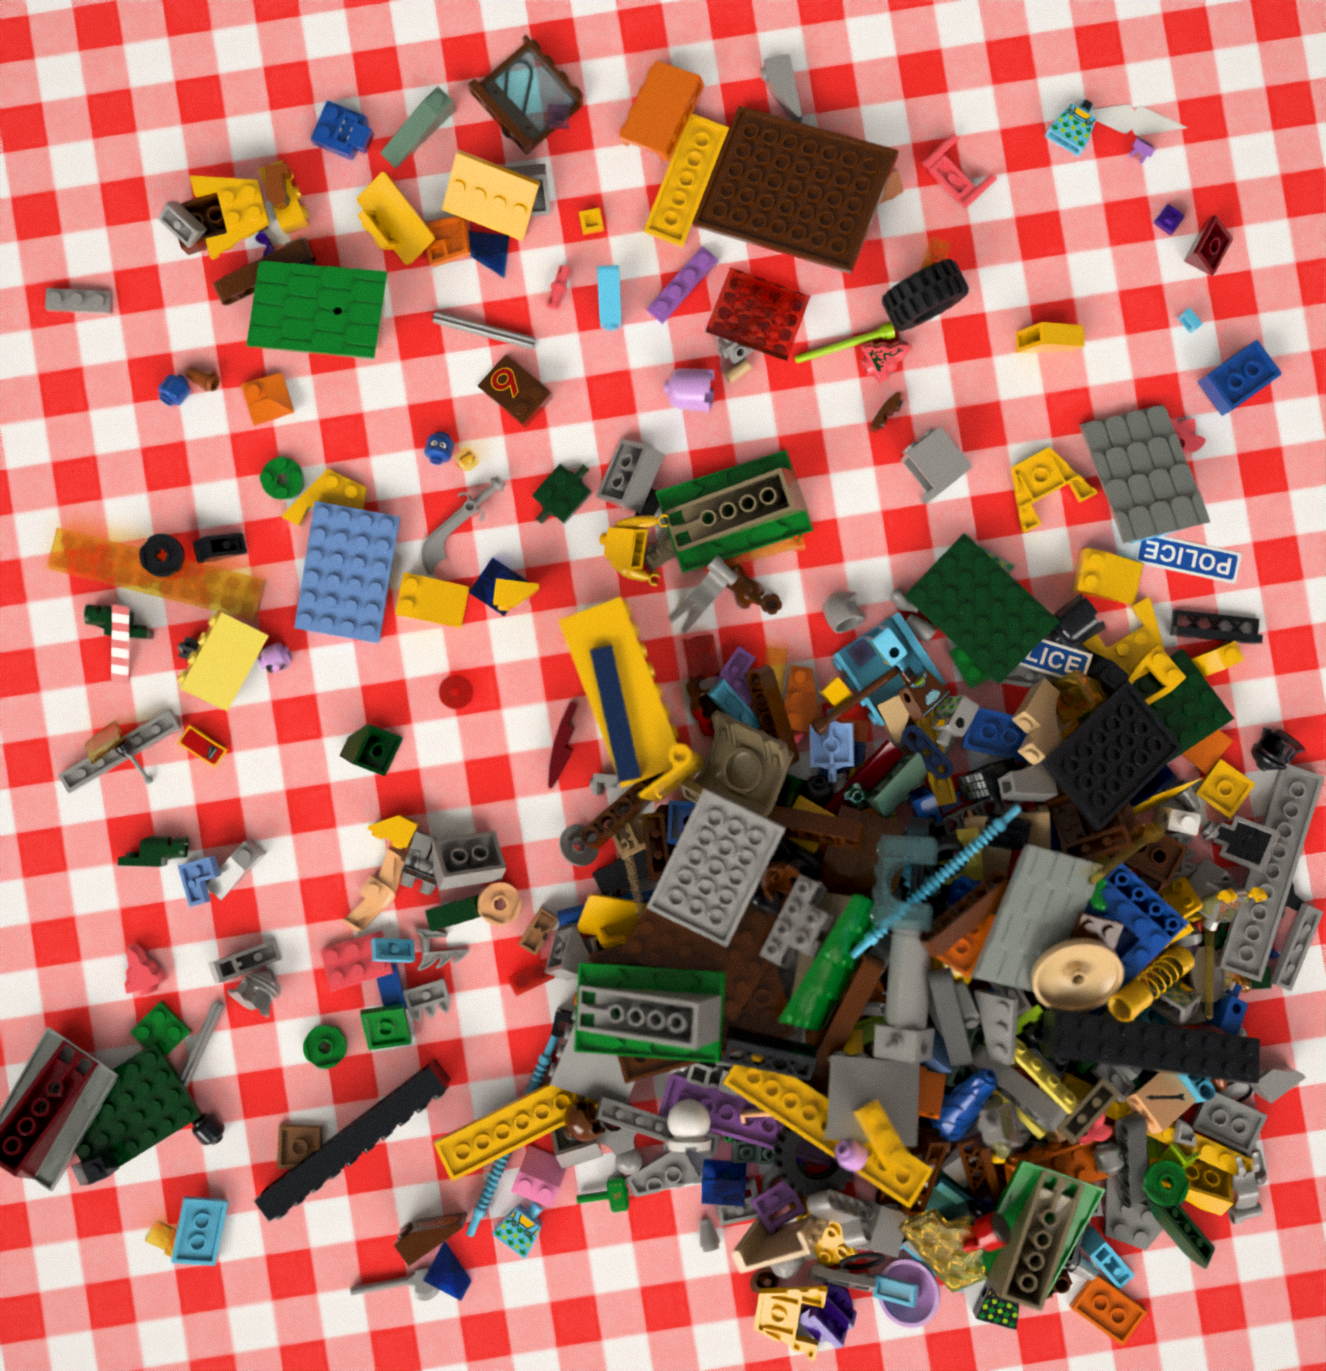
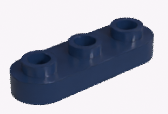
M910 725L903 730L902 742L912 753L918 752L922 756L925 767L935 778L946 779L952 775L954 770L952 762L920 727ZM914 733L915 740H910L908 734ZM924 749H928L930 751V755L928 757L924 756ZM939 765H943L945 767V771L943 773L938 771Z

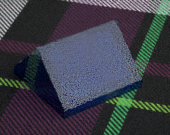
M704 1159L701 1204L745 1207L747 1162L733 1163V1161Z

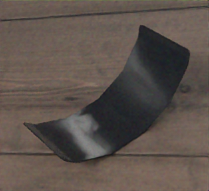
M650 489L641 513H636L635 516L655 515L659 507L655 493L656 490Z

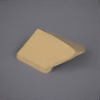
M637 815L612 836L622 860L627 858L623 857L625 854L622 852L626 850H622V848L628 847V844L632 851L631 855L645 849L642 818ZM613 821L606 824L608 828L612 826Z

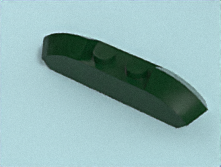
M1146 1193L1147 1202L1156 1221L1189 1259L1200 1267L1207 1269L1215 1251L1212 1243L1179 1204L1161 1206L1154 1203Z

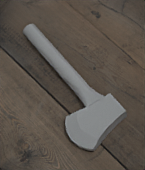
M429 1266L416 1268L413 1274L406 1277L350 1287V1293L353 1296L412 1285L415 1286L414 1298L421 1301L433 1299L439 1291L434 1283Z

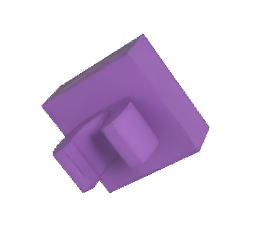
M1137 136L1132 144L1134 149L1131 150L1129 157L1132 158L1137 152L1141 153L1142 158L1139 160V163L1142 164L1146 159V155L1151 157L1156 147Z

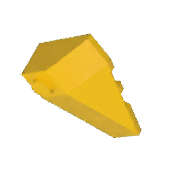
M1150 1158L1148 1160V1167L1155 1161L1163 1160L1161 1158ZM1194 1161L1189 1168L1184 1170L1187 1182H1189V1191L1184 1200L1201 1210L1220 1216L1234 1204L1232 1174L1204 1161ZM1169 1178L1162 1179L1163 1188H1170Z

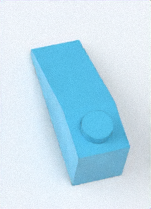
M1093 1226L1084 1231L1081 1247L1115 1286L1121 1289L1135 1274Z

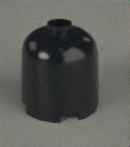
M1079 594L1053 614L1060 623L1050 632V635L1056 643L1061 641L1065 646L1075 648L1105 630L1106 626L1103 621L1099 622L1096 619L1095 615L1098 612L1086 597L1083 598L1082 594Z

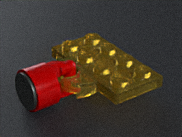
M933 1208L899 1225L901 1233L951 1293L986 1280L988 1272L978 1261L983 1248L991 1252L1008 1245L1011 1239L1009 1225L998 1212H991L979 1217L973 1225L969 1226L965 1224V1221H955L948 1224L939 1212Z

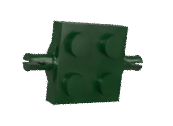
M559 464L533 493L532 497L543 508L542 512L535 518L540 524L549 515L558 518L565 524L593 493L581 480L589 471L584 464L576 473L568 471Z

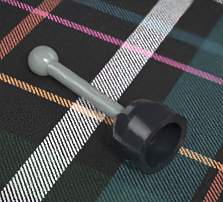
M125 738L113 747L115 752L121 757H129L145 778L144 782L151 784L153 778L146 774L132 755L133 745L130 740Z

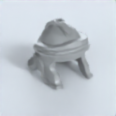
M269 969L249 973L248 977L238 984L237 989H228V994L238 1003L249 1010L259 1009L260 1014L265 1017L270 1016V1004L275 998H279L282 990L276 981L277 976Z

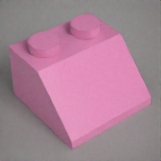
M529 1145L511 1192L552 1208L566 1168H561L554 1154Z

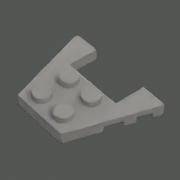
M1117 1174L1106 1178V1184L1104 1185V1189H1106L1103 1223L1104 1235L1146 1251L1163 1228L1154 1218L1149 1205L1141 1202L1131 1208H1126L1121 1203L1118 1196ZM1183 1200L1179 1205L1182 1206L1186 1200Z

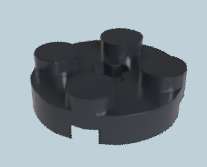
M155 534L147 539L148 541L145 542L144 546L142 545L139 553L140 562L144 569L152 575L170 577L182 570L185 551L178 539L167 534ZM161 550L167 553L164 561L157 558V555L161 554Z

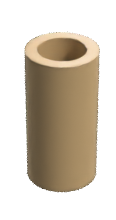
M744 358L726 371L724 375L732 384L750 371L752 367L747 359Z

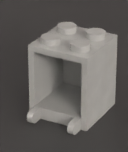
M941 426L936 430L933 427L930 428L919 438L920 443L914 441L903 451L904 456L901 458L902 463L927 492L921 498V502L924 504L934 499L973 467Z

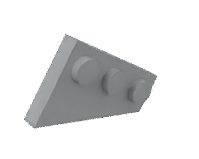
M982 989L974 990L990 1060L1006 1065L1014 1064L1018 998Z
M669 1150L643 1165L637 1173L625 1176V1180L635 1197L662 1192L664 1189L673 1187L680 1188L691 1183L703 1182L686 1152Z

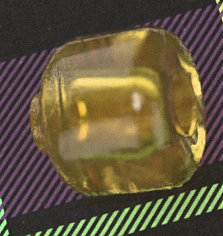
M468 447L462 449L455 457L456 466L466 472L471 471L479 464L478 456Z

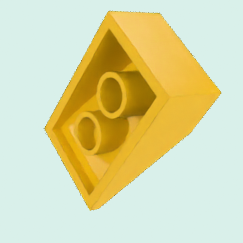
M1084 548L1079 552L1071 592L1134 606L1143 563L1108 552Z
M403 572L395 615L462 629L470 587Z

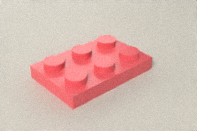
M383 931L320 949L330 992L394 973L391 962L372 961L371 940L373 938H385Z

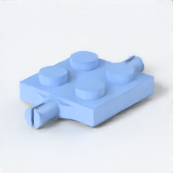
M828 708L827 715L834 711L835 708ZM835 720L829 724L828 731L822 736H819L810 724V767L828 769V782H837V769L855 767L854 723H840Z

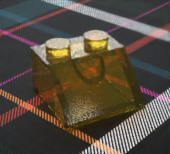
M1077 669L1051 683L1060 691L1056 713L1063 725L1093 711L1107 698L1099 682Z

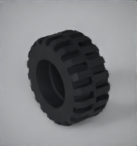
M944 259L915 272L894 285L892 289L882 296V305L894 328L898 331H905L923 324L953 307V305L967 296L969 286L956 261Z
M784 1124L783 1128L778 1130L776 1134L777 1140L773 1145L774 1162L782 1179L793 1191L808 1197L825 1190L843 1191L846 1188L844 1185L848 1181L852 1182L854 1171L844 1168L837 1163L836 1159L823 1172L813 1174L804 1171L796 1160V1148L804 1137Z

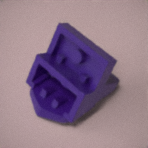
M826 1283L825 1286H828L824 1308L807 1304L800 1311L798 1322L818 1342L822 1343L827 1340L838 1350L844 1346L847 1331L854 1327L857 1312L853 1309L854 1304L847 1288Z

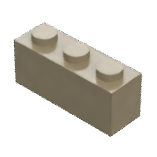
M1104 1078L1098 1080L1080 1100L1076 1108L1070 1114H1067L1056 1130L1071 1144H1075L1115 1101L1120 1093Z

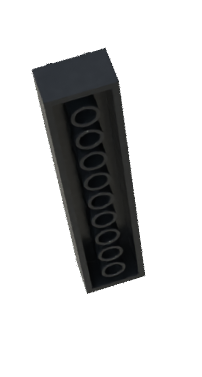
M1056 1009L1044 1011L1041 1056L1241 1084H1259L1260 1039L1133 1020L1123 1022L1112 1017Z
M434 1059L322 1144L321 1150L313 1151L294 1168L289 1169L268 1185L257 1196L254 1203L269 1222L274 1218L277 1220L281 1219L289 1212L288 1210L293 1205L295 1207L306 1199L307 1195L318 1191L328 1178L332 1180L340 1174V1170L345 1167V1164L349 1167L356 1162L362 1151L366 1154L373 1149L380 1140L379 1138L385 1140L397 1127L396 1125L402 1127L411 1119L410 1117L415 1111L417 1113L423 1111L432 1098L437 1100L446 1093L445 1090L449 1088L447 1085L451 1080L438 1061Z

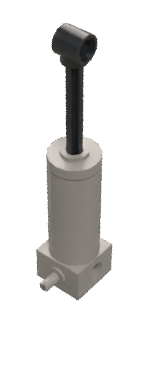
M911 816L908 820L907 834L911 841H914L909 898L912 897L911 893H916V889H921V884L924 885L927 842H931L936 834V821L934 818ZM922 899L921 904H916L917 908L913 907L911 908L912 912H908L907 920L897 922V925H892L884 1023L876 1024L873 1056L914 1064L932 1060L935 1028L927 1027L930 994L928 971L932 970L933 957L929 955L919 940L920 933L929 926L925 925V922H921Z

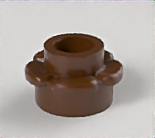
M776 594L765 595L762 598L764 605L761 606L762 610L768 612L769 615L776 614L782 607L779 596Z

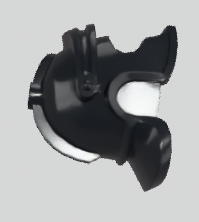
M1265 726L1263 727L1260 741L1252 745L1251 754L1257 762L1256 766L1264 772L1266 770H1284L1287 768L1285 764H1290L1296 754L1305 752L1304 746L1285 731L1277 729L1275 732H1271L1272 729Z
M795 850V852L781 858L780 861H769V863H786L795 868L801 875L814 882H818L822 874V866L819 859L811 851ZM791 877L793 887L798 879L797 877Z

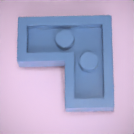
M213 855L178 865L189 907L211 901L205 880L221 876L216 856Z

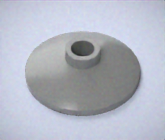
M574 824L564 829L559 839V847L563 857L569 863L575 866H587L597 858L599 848L592 850L586 847L581 840V832L586 826ZM589 835L587 842L595 841L596 835Z

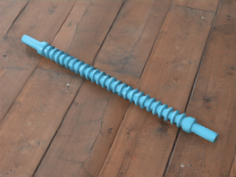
M1015 804L1000 819L996 818L992 821L993 825H988V830L983 829L984 833L982 835L978 834L979 837L977 839L973 838L974 842H969L968 847L964 846L965 850H960L958 856L954 855L955 859H950L949 864L945 863V868L941 867L939 873L935 872L936 875L934 877L930 876L931 880H926V885L921 884L920 890L916 889L915 894L911 893V898L907 897L906 902L902 901V906H897L896 911L892 910V915L888 914L887 919H882L883 923H878L877 928L873 927L872 932L868 931L864 935L865 938L849 952L850 955L855 959L871 944L875 945L879 937L883 938V933L887 934L888 929H893V924L897 925L898 920L902 921V916L907 917L906 913L912 912L911 908H917L916 904H921V899L926 900L925 896L927 894L930 896L932 890L936 891L935 887H940L941 882L945 883V878L949 879L951 873L955 874L954 870H959L960 865L964 866V861L968 862L970 856L974 857L975 852L979 853L978 849H983L984 844L988 845L989 839L993 840L994 835L998 836L997 832L1004 831L1006 829L1005 825L1022 811L1021 808Z
M551 1034L543 1054H540L538 1058L537 1069L533 1070L535 1074L531 1075L532 1080L528 1081L530 1086H526L527 1092H524V1095L541 1087L539 1083L543 1082L542 1076L546 1075L544 1071L548 1070L547 1065H550L552 1062L551 1055L559 1039L558 1036ZM511 1152L494 1161L496 1165L492 1166L493 1171H490V1177H487L488 1183L484 1184L486 1188H483V1194L479 1195L481 1199L477 1200L478 1205H475L473 1209L474 1215L466 1235L474 1237L481 1218L485 1217L487 1213L486 1208L489 1207L488 1202L492 1201L490 1197L494 1196L493 1191L497 1189L495 1185L499 1184L498 1179H501L502 1176L500 1174L504 1173L503 1168L507 1166L505 1162L509 1161L507 1157L511 1156Z

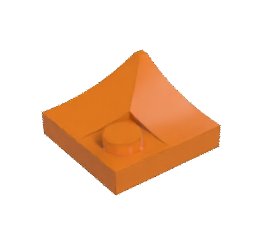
M458 216L426 223L435 236V240L426 248L430 266L434 268L472 255L467 219Z
M282 372L240 384L254 426L295 413Z

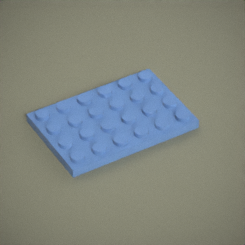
M318 501L314 502L294 628L380 643L400 516Z

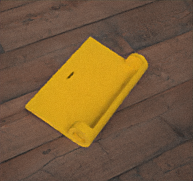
M684 744L674 745L669 751V760L674 768L638 795L640 798L659 803L681 787V783L685 778L690 780L701 772L705 763L704 756Z

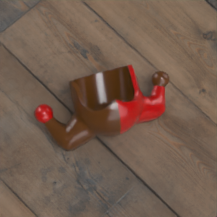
M701 671L698 676L686 684V690L691 698L690 712L699 722L703 735L715 736L711 715L716 710L722 711L707 695L711 688L702 690L699 687L700 681L708 677L706 671Z

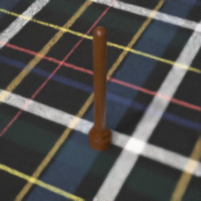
M896 667L891 668L827 716L815 718L810 722L814 731L819 736H822L828 731L829 724L895 677L899 670Z

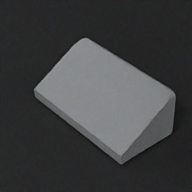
M178 201L167 202L158 217V220L188 248H191L207 230Z

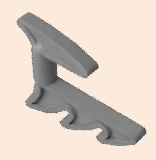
M417 928L415 930L422 940V961L418 971L428 968L438 958H440V961L436 965V969L445 965L453 956H456L453 963H457L469 952V949L431 951L430 938H444L448 934L439 930L430 932V929Z

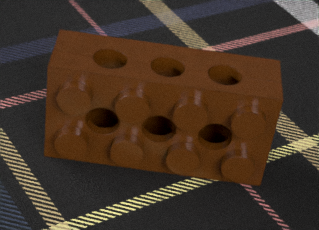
M1136 819L1137 825L1130 838L1133 845L1138 840L1139 847L1134 850V847L1130 846L1112 852L1108 856L1161 884L1169 886L1189 847ZM1157 850L1158 857L1156 860H1154L1153 854Z

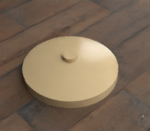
M1073 939L1051 947L1036 961L1031 974L1034 993L1044 1006L1051 1010L1056 1009L1077 1013L1096 1009L1108 1002L1117 993L1123 981V967L1116 952L1108 945L1092 939Z

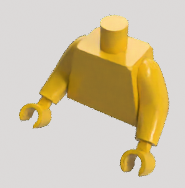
M661 514L658 518H655L654 515L627 517L617 521L615 527H609L607 533L604 532L600 535L599 542L605 545V558L610 560L612 567L622 576L642 582L648 580L650 585H658V581L651 579L653 576L661 577L658 571H652L650 574H647V571L642 570L648 535L646 527H653L655 524L667 527L669 524L660 523L662 517H669L667 514Z

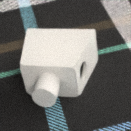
M1156 806L1152 827L1197 836L1201 814ZM1167 814V815H1168V819H1167V822L1165 823V822H1164V818H1165V815Z

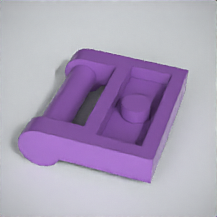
M784 1180L750 1200L770 1235L777 1232V1228L797 1216H803L808 1213L798 1193L793 1191ZM792 1202L795 1203V1208L773 1221L769 1219L768 1216Z

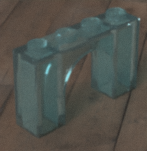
M881 835V842L877 843L879 863L875 864L874 870L877 884L873 886L872 890L875 904L870 910V919L877 928L931 932L933 912L929 904L905 903L896 900L891 894L890 883L894 873L902 866L908 864L937 865L939 843L935 838Z

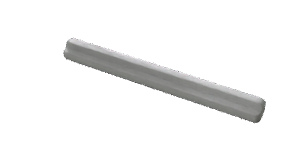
M435 311L433 315V322L442 326L528 349H534L536 344V338L438 311Z
M215 1000L212 1002L180 1074V1078L187 1089L225 1006L220 1001Z

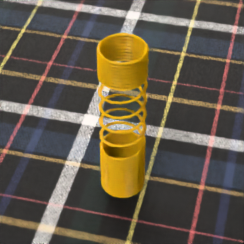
M1180 945L1172 946L1158 960L1154 961L1151 966H1148L1145 971L1141 972L1139 976L1135 977L1109 999L1108 1005L1111 1013L1123 1022L1131 1021L1149 1006L1153 999L1158 998L1160 993H1164L1166 988L1171 987L1172 982H1177L1179 978L1194 967L1195 962L1191 952ZM1173 958L1178 960L1181 963L1182 967L1178 966L1174 962ZM1153 967H1158L1161 976L1153 972ZM1160 968L1163 969L1167 975H1169L1170 980L1164 977V975L1160 971ZM1147 972L1152 974L1157 984L1164 987L1163 991H1159L1156 983L1146 977ZM1153 974H1156L1163 981L1164 985L1160 984ZM1162 977L1170 982L1168 986H1166ZM1140 978H1145L1147 985L1141 982ZM1147 979L1154 983L1158 991L1149 985ZM1149 987L1158 993L1155 997H1153Z

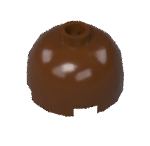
M579 1096L568 1105L564 1113V1123L566 1125L564 1129L571 1138L574 1137L582 1142L593 1141L604 1134L606 1128L601 1126L600 1120L594 1119L597 1108L593 1103L587 1104L583 1101L585 1100L584 1096Z

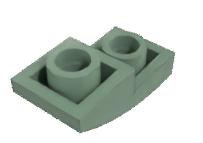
M738 1139L736 1141L733 1140V1163L755 1162L758 1165L775 1164L774 1150Z

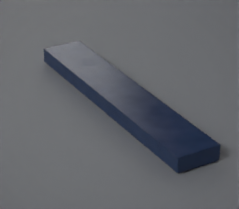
M607 646L590 650L618 781L620 783L641 778L613 647Z

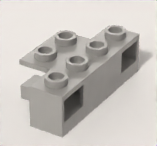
M803 875L798 877L759 955L787 969L797 950L816 958L823 944L816 941L821 928L830 932L836 920L835 917L818 909L828 888Z

